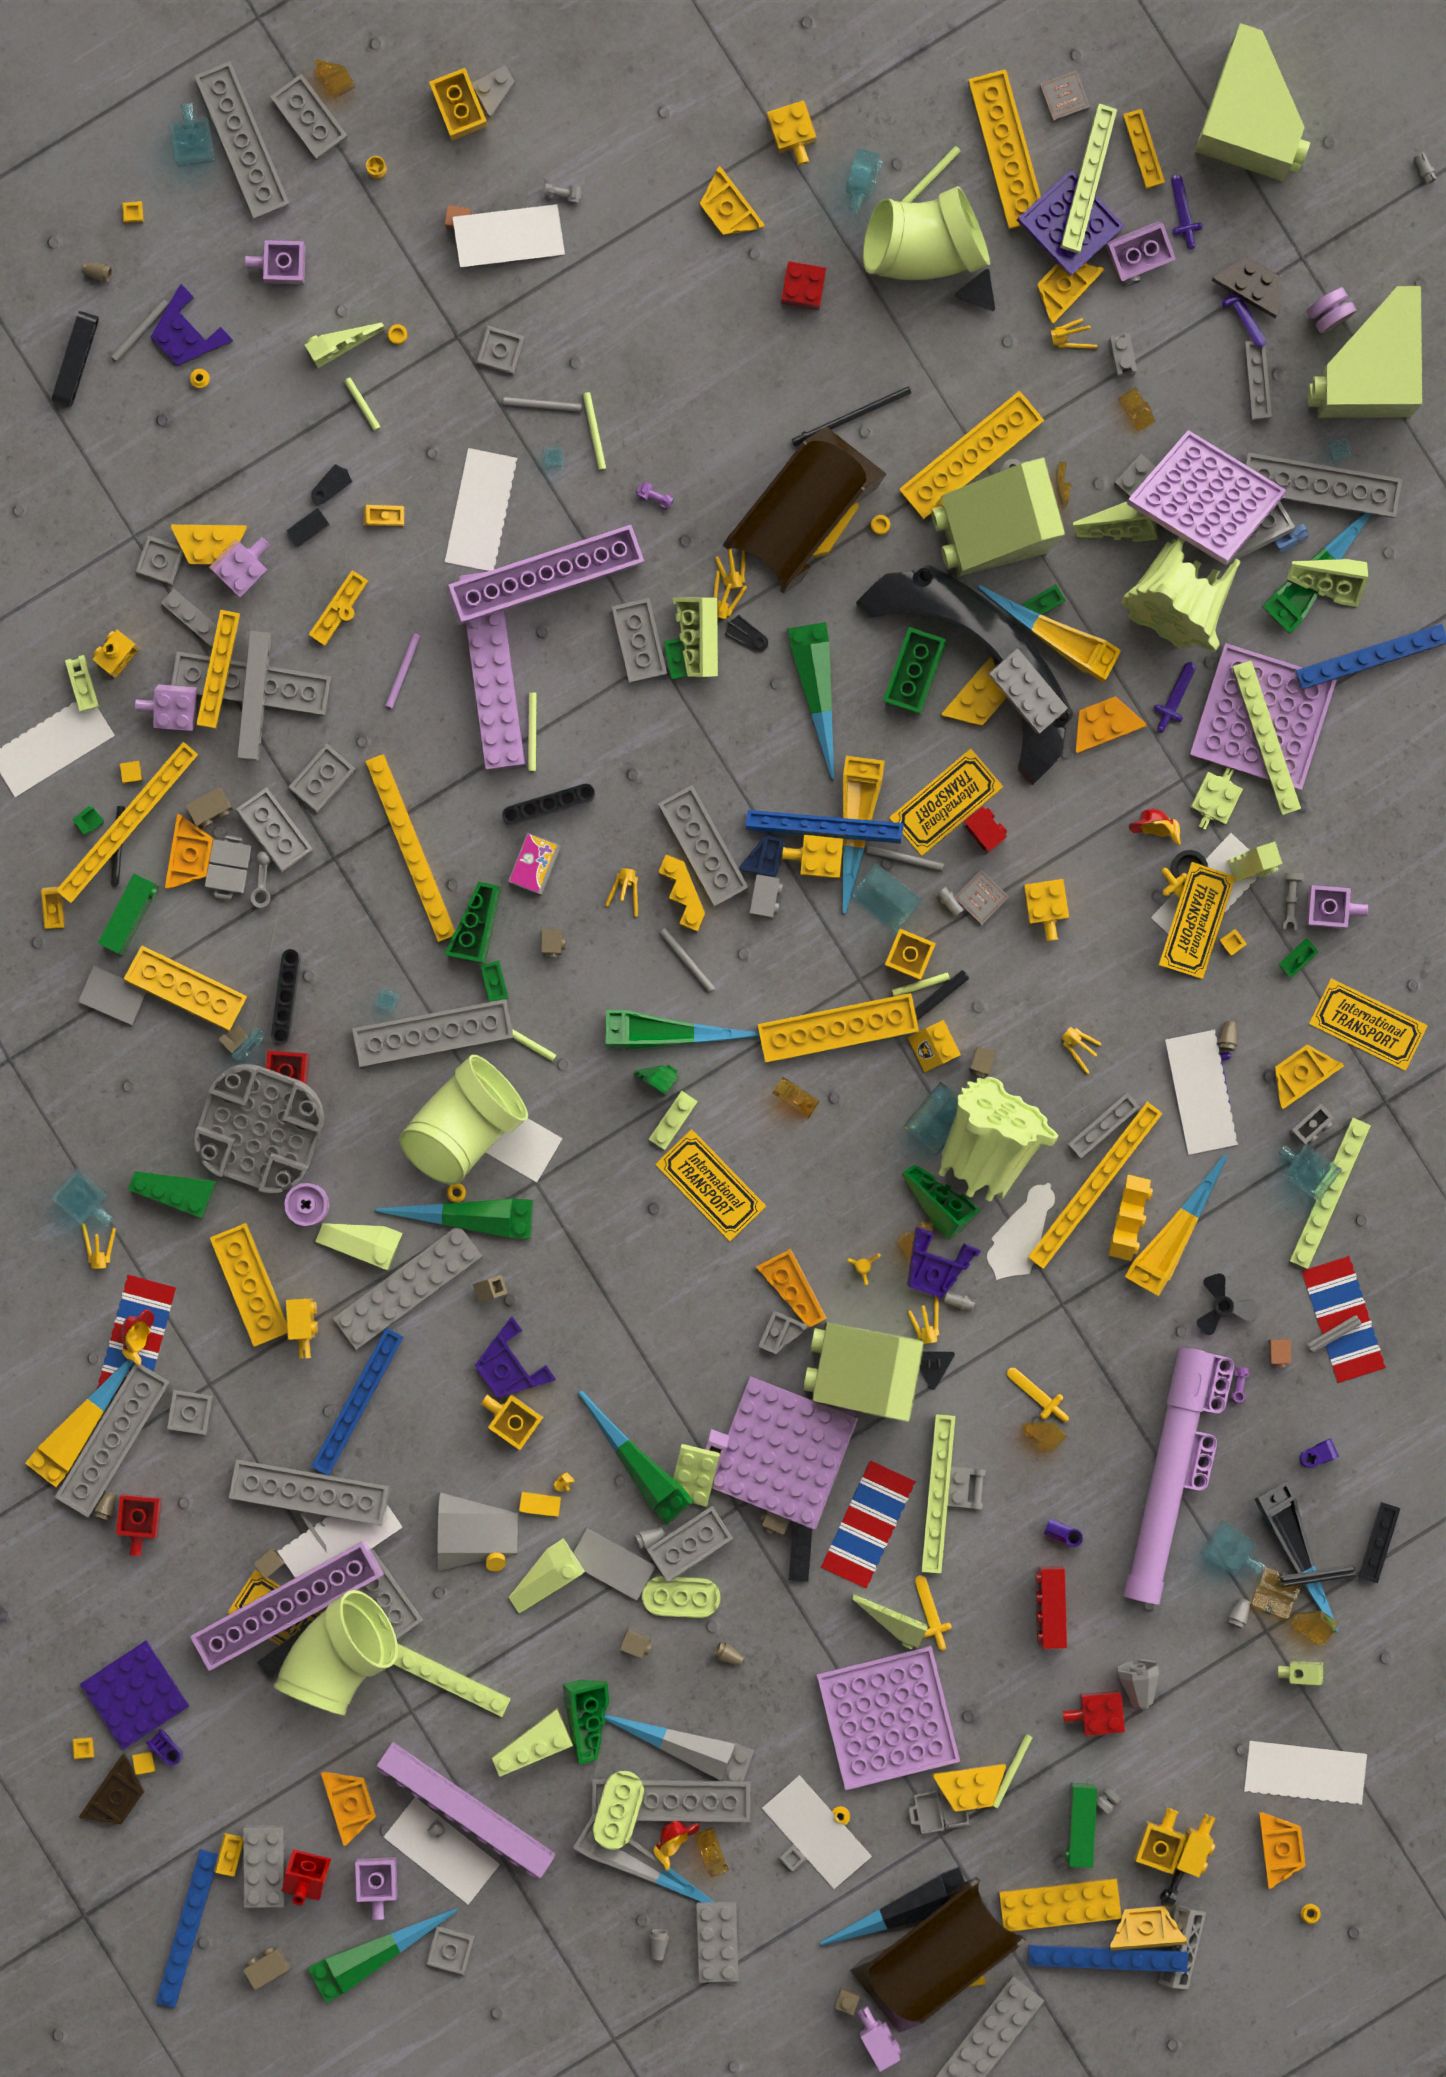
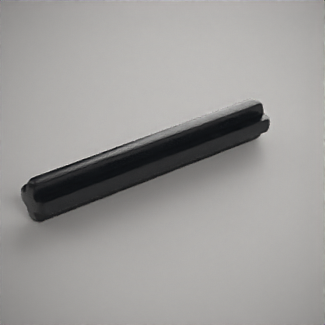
M961 970L914 1008L917 1021L969 980L967 973Z
M1350 1565L1285 1575L1280 1577V1585L1282 1587H1290L1354 1577L1355 1568Z

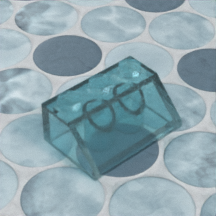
M877 863L851 895L896 932L922 901L921 898Z
M940 1082L903 1125L913 1137L935 1155L944 1147L957 1111L958 1095Z

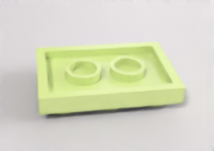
M681 1444L673 1479L683 1486L694 1501V1504L707 1507L720 1453Z

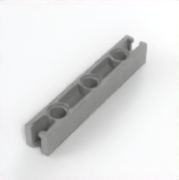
M250 631L238 758L241 760L259 761L272 637L267 632Z

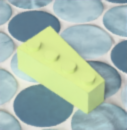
M672 598L673 605L677 607L678 613L675 615L677 622H680L682 633L679 635L685 647L683 655L688 677L718 676L717 598Z
M1275 842L1256 847L1241 854V856L1228 860L1233 876H1236L1234 882L1259 875V878L1269 876L1279 870L1278 867L1282 865Z

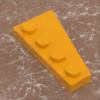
M791 1249L756 1266L759 1272L765 1276L766 1280L779 1292L780 1296L786 1300L809 1328L827 1319Z

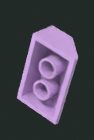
M1160 221L1112 239L1105 244L1110 260L1121 281L1176 260L1164 224Z

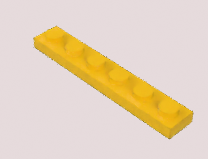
M220 610L197 725L217 729L240 613Z

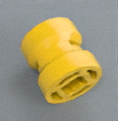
M372 156L367 160L366 169L369 176L373 179L383 178L387 172L384 160L379 156Z

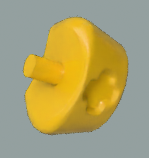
M568 1473L561 1474L554 1483L556 1491H570L569 1486L574 1483V1479Z

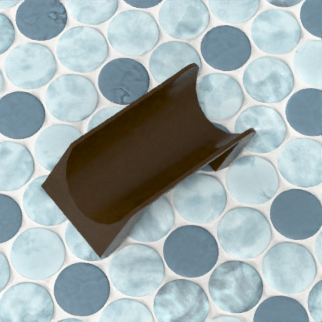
M826 426L802 442L789 461L730 533L723 547L747 551L767 563L778 576L781 585L780 591L784 594L803 580L811 567L807 564L808 560L848 510L879 487L886 473Z
M977 1877L954 1888L946 1896L948 1901L890 1947L864 1957L850 1970L898 2033L924 2023L1008 1955L1017 1950L1027 1940L1023 1935L1015 1934L1004 1928L989 1913L981 1900L978 1891L980 1880Z

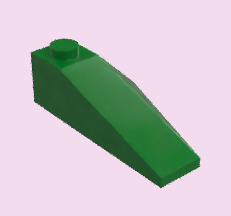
M915 1164L902 1173V1176L934 1226L949 1240L959 1234L981 1212V1209L966 1195H958L950 1190L951 1186L940 1184L936 1181L935 1176Z

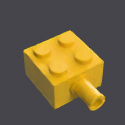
M802 100L767 112V120L778 153L781 154L793 150L797 165L807 164L809 159L804 146L816 142V135L805 101Z
M119 630L109 633L105 639L107 642L103 647L99 646L93 653L94 658L92 659L115 679L140 650L135 643Z
M804 835L803 847L801 849L783 847L782 860L800 861V876L839 879L843 839Z
M1058 879L1025 884L1023 890L1029 925L1044 924L1046 941L1058 940L1055 922L1069 918L1064 880Z
M313 1298L286 1300L288 1340L296 1339L298 1341V1358H304V1350L305 1358H311L310 1340L318 1333V1322H314V1314H317V1303L313 1302Z
M487 1394L480 1404L495 1414V1418L488 1428L519 1450L522 1449L544 1418L513 1395L508 1398L505 1404L501 1405Z
M1166 1808L1162 1824L1159 1825L1146 1821L1134 1856L1136 1862L1174 1874L1186 1839L1183 1833L1173 1829L1178 1811Z
M1204 1813L1198 1830L1190 1827L1187 1828L1185 1833L1186 1839L1176 1865L1177 1869L1196 1877H1200L1201 1873H1205L1208 1865L1206 1862L1207 1856H1211L1215 1848L1214 1840L1209 1835L1216 1819L1215 1817Z

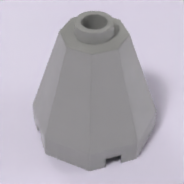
M1146 1659L1138 1660L1139 1664L1134 1665L1133 1661L1125 1662L1117 1667L1122 1685L1133 1707H1137L1139 1710L1147 1709L1149 1705L1153 1704L1159 1676L1158 1664L1156 1661Z

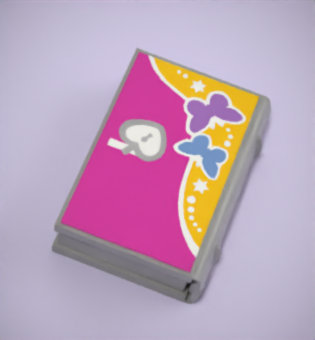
M527 833L508 882L542 895L561 846Z

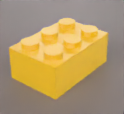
M466 68L429 82L451 141L488 127Z

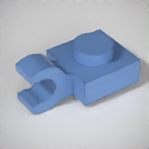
M1301 524L1295 528V531L1275 540L1274 543L1280 553L1298 545L1297 540L1308 538L1307 529L1304 524Z

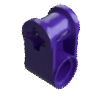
M1330 1438L1303 1451L1300 1454L1299 1461L1302 1466L1312 1468L1338 1458L1339 1454ZM1307 1454L1309 1456L1313 1455L1312 1463L1305 1461L1308 1458Z
M161 1728L151 1741L148 1740L146 1742L148 1747L167 1765H176L183 1759L182 1750ZM170 1751L177 1753L176 1761L169 1759L168 1754Z

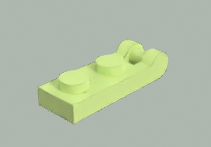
M85 655L78 656V659L65 660L79 711L84 712L99 707ZM81 666L82 670L75 672L74 668Z

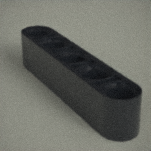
M83 311L78 312L53 391L52 402L72 407L98 326L99 316Z
M587 783L508 806L503 810L502 817L509 825L519 824L589 803L595 797V790L593 786ZM584 788H589L592 791L589 798L581 796V791ZM565 794H571L573 801L566 804L562 801V797ZM545 800H553L554 807L552 809H545L543 807ZM533 805L536 809L535 813L527 815L525 813L526 806ZM508 811H515L517 813L515 820L510 821L506 819Z
M293 949L285 950L281 957L271 1030L273 1042L279 1045L288 1043L291 1036L301 962L300 954ZM289 953L296 955L294 963H287L286 957ZM288 972H291L294 976L293 981L290 983H286L283 979L284 975ZM289 992L291 999L288 1002H283L281 1000L282 993ZM282 1011L288 1013V1019L285 1022H281L278 1019V1015ZM280 1030H283L286 1034L283 1041L276 1039V1033Z

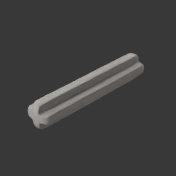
M1357 1316L1348 1319L1307 1344L1309 1350L1315 1352L1360 1326L1361 1321Z

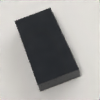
M316 508L286 531L299 547L327 527L329 522L321 511Z

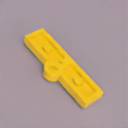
M352 570L308 635L326 646L341 622H349L354 618L355 612L352 606L369 581Z

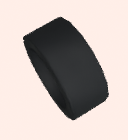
M1184 850L1173 859L1171 873L1176 879L1180 876L1178 865L1185 858H1194L1200 865L1208 867V863L1199 852Z

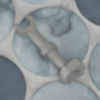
M1286 873L1285 879L1289 881L1288 897H1286L1288 904L1286 920L1282 923V928L1286 929L1287 923L1292 922L1293 930H1297L1298 924L1295 921V902L1298 901L1296 888L1297 881L1303 882L1304 874Z

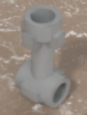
M555 183L546 184L544 196H548V198H553L554 195L568 197V202L579 203L582 191L581 187L570 185L569 189L555 187Z

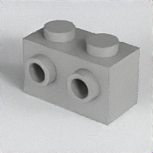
M1320 1103L1289 1131L1302 1145L1306 1143L1310 1145L1318 1138L1316 1134L1319 1131H1325L1332 1125L1330 1121L1334 1117Z

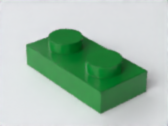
M1055 584L1024 602L1022 606L1040 615H1044L1066 602Z
M680 638L664 641L671 680L688 677L683 655L685 650L683 641Z
M1306 938L1278 965L1286 976L1291 979L1319 952L1313 943Z
M500 961L480 965L489 1002L509 999Z

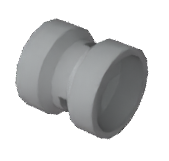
M1106 1787L1103 1791L1104 1794L1097 1798V1805L1110 1814L1115 1804H1119L1122 1799L1109 1787Z

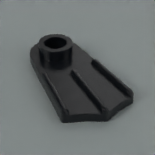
M335 464L312 490V500L317 504H324L352 483L348 469ZM319 492L324 494V497L321 499L316 497Z
M737 615L734 619L728 621L726 636L757 652L766 650L768 647L767 637L742 616ZM758 639L763 641L762 646L756 645Z

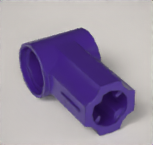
M1052 1518L1049 1519L1043 1533L1071 1547L1079 1546L1083 1540L1080 1530ZM1075 1532L1079 1534L1080 1539L1077 1543L1069 1541L1068 1536L1070 1533Z

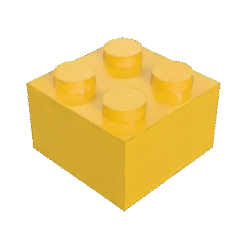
M899 929L884 966L920 981L936 943Z

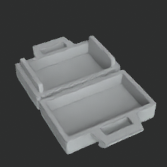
M226 835L224 841L213 840L205 888L215 890V898L231 900L234 893L244 894L252 846L243 845L241 837ZM228 839L239 841V844L228 842ZM218 890H219V891L230 892V894H229V895L218 894Z
M937 1790L914 1794L916 1805L909 1808L911 1824L920 1825L921 1834L945 1830L944 1819L947 1829L970 1825L968 1815L974 1813L975 1809L955 1812L951 1809L948 1800L939 1790V1797ZM914 1809H917L919 1821L914 1819Z

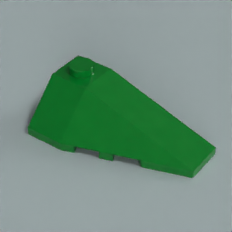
M660 1065L635 1070L633 1073L665 1096L679 1077L676 1075L677 1070L670 1065H667V1067Z
M582 1679L564 1683V1701L577 1763L580 1765L598 1760L602 1740V1727L606 1721V1708L609 1706L610 1701L608 1683L606 1681Z

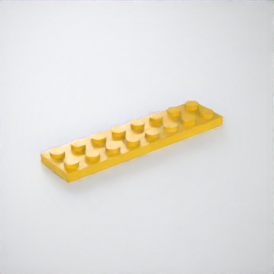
M1004 69L970 78L968 83L1006 222L1010 230L1021 227L1016 220L1041 195L1007 71Z
M1019 390L903 485L899 491L924 520L931 514L932 508L939 507L937 501L942 495L966 486L1042 424L1044 419Z
M911 993L758 1024L765 1063L919 1032Z

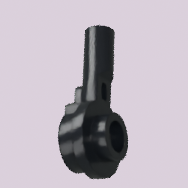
M1177 1869L1170 1887L1164 1889L1161 1893L1160 1900L1163 1906L1171 1907L1176 1902L1179 1894L1178 1885L1185 1873L1184 1871Z

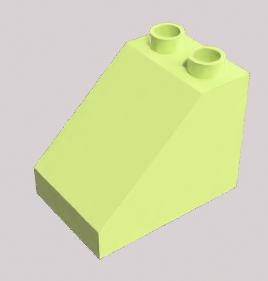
M1240 23L1231 43L1195 152L1284 181L1288 171L1298 174L1305 160L1310 142L1301 139L1305 127L1263 31Z
M1397 286L1327 364L1320 376L1313 377V383L1308 385V406L1318 408V418L1412 417L1422 405L1421 286Z
M1044 458L1018 464L946 493L937 501L939 507L931 509L932 521L936 531L945 530L949 544L941 547L944 564L947 569L955 567L958 577L1047 554L1065 535Z
M826 1322L825 1330L814 1329L810 1352L821 1354L818 1369L807 1367L803 1390L813 1392L812 1400L816 1402L909 1421L924 1342L919 1339Z

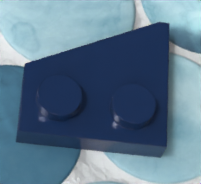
M764 835L740 865L739 870L776 877L784 839Z

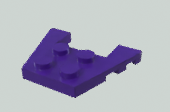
M182 284L178 287L151 335V338L177 366L233 342V339L222 327L205 340L179 312L194 299Z
M916 1226L907 1285L913 1289L942 1298L958 1280L956 1277L963 1269L966 1270L969 1267V1262L974 1256L977 1257L981 1250L963 1243L955 1261L926 1252L934 1234L931 1231Z
M513 1316L507 1321L475 1364V1367L497 1398L556 1380L547 1365L529 1376L506 1344L507 1341L523 1331Z

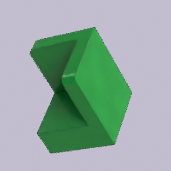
M91 805L72 819L85 836L91 834L104 823L102 817Z

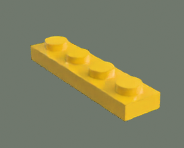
M1142 109L1123 114L1145 188L1149 189L1165 184Z

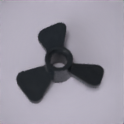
M1221 1273L1208 1276L1203 1281L1204 1286L1215 1298L1212 1305L1213 1310L1197 1320V1326L1207 1335H1212L1215 1332L1221 1315L1227 1316L1234 1313L1248 1322L1255 1318L1256 1304L1254 1301L1245 1300L1233 1303L1231 1298L1225 1296L1226 1279ZM1225 1300L1228 1303V1309L1222 1312L1219 1310L1218 1304L1220 1301Z

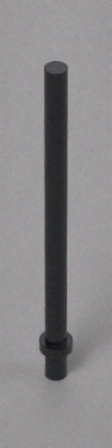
M907 386L813 430L801 432L802 435L791 440L794 446L799 445L826 426L832 430L911 394V390Z

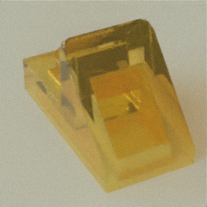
M1136 387L1119 397L1120 402L1138 432L1155 422L1148 402H1144Z

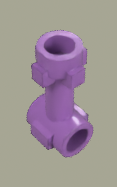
M643 482L642 485H639L636 495L639 499L647 501L649 497L660 502V507L663 509L671 507L674 498L670 494L666 493L663 496L652 491L653 485L648 482Z
M1237 1367V1370H1235L1234 1375L1238 1376L1236 1390L1230 1396L1235 1404H1240L1246 1400L1243 1390L1245 1377L1250 1375L1248 1372L1249 1368Z

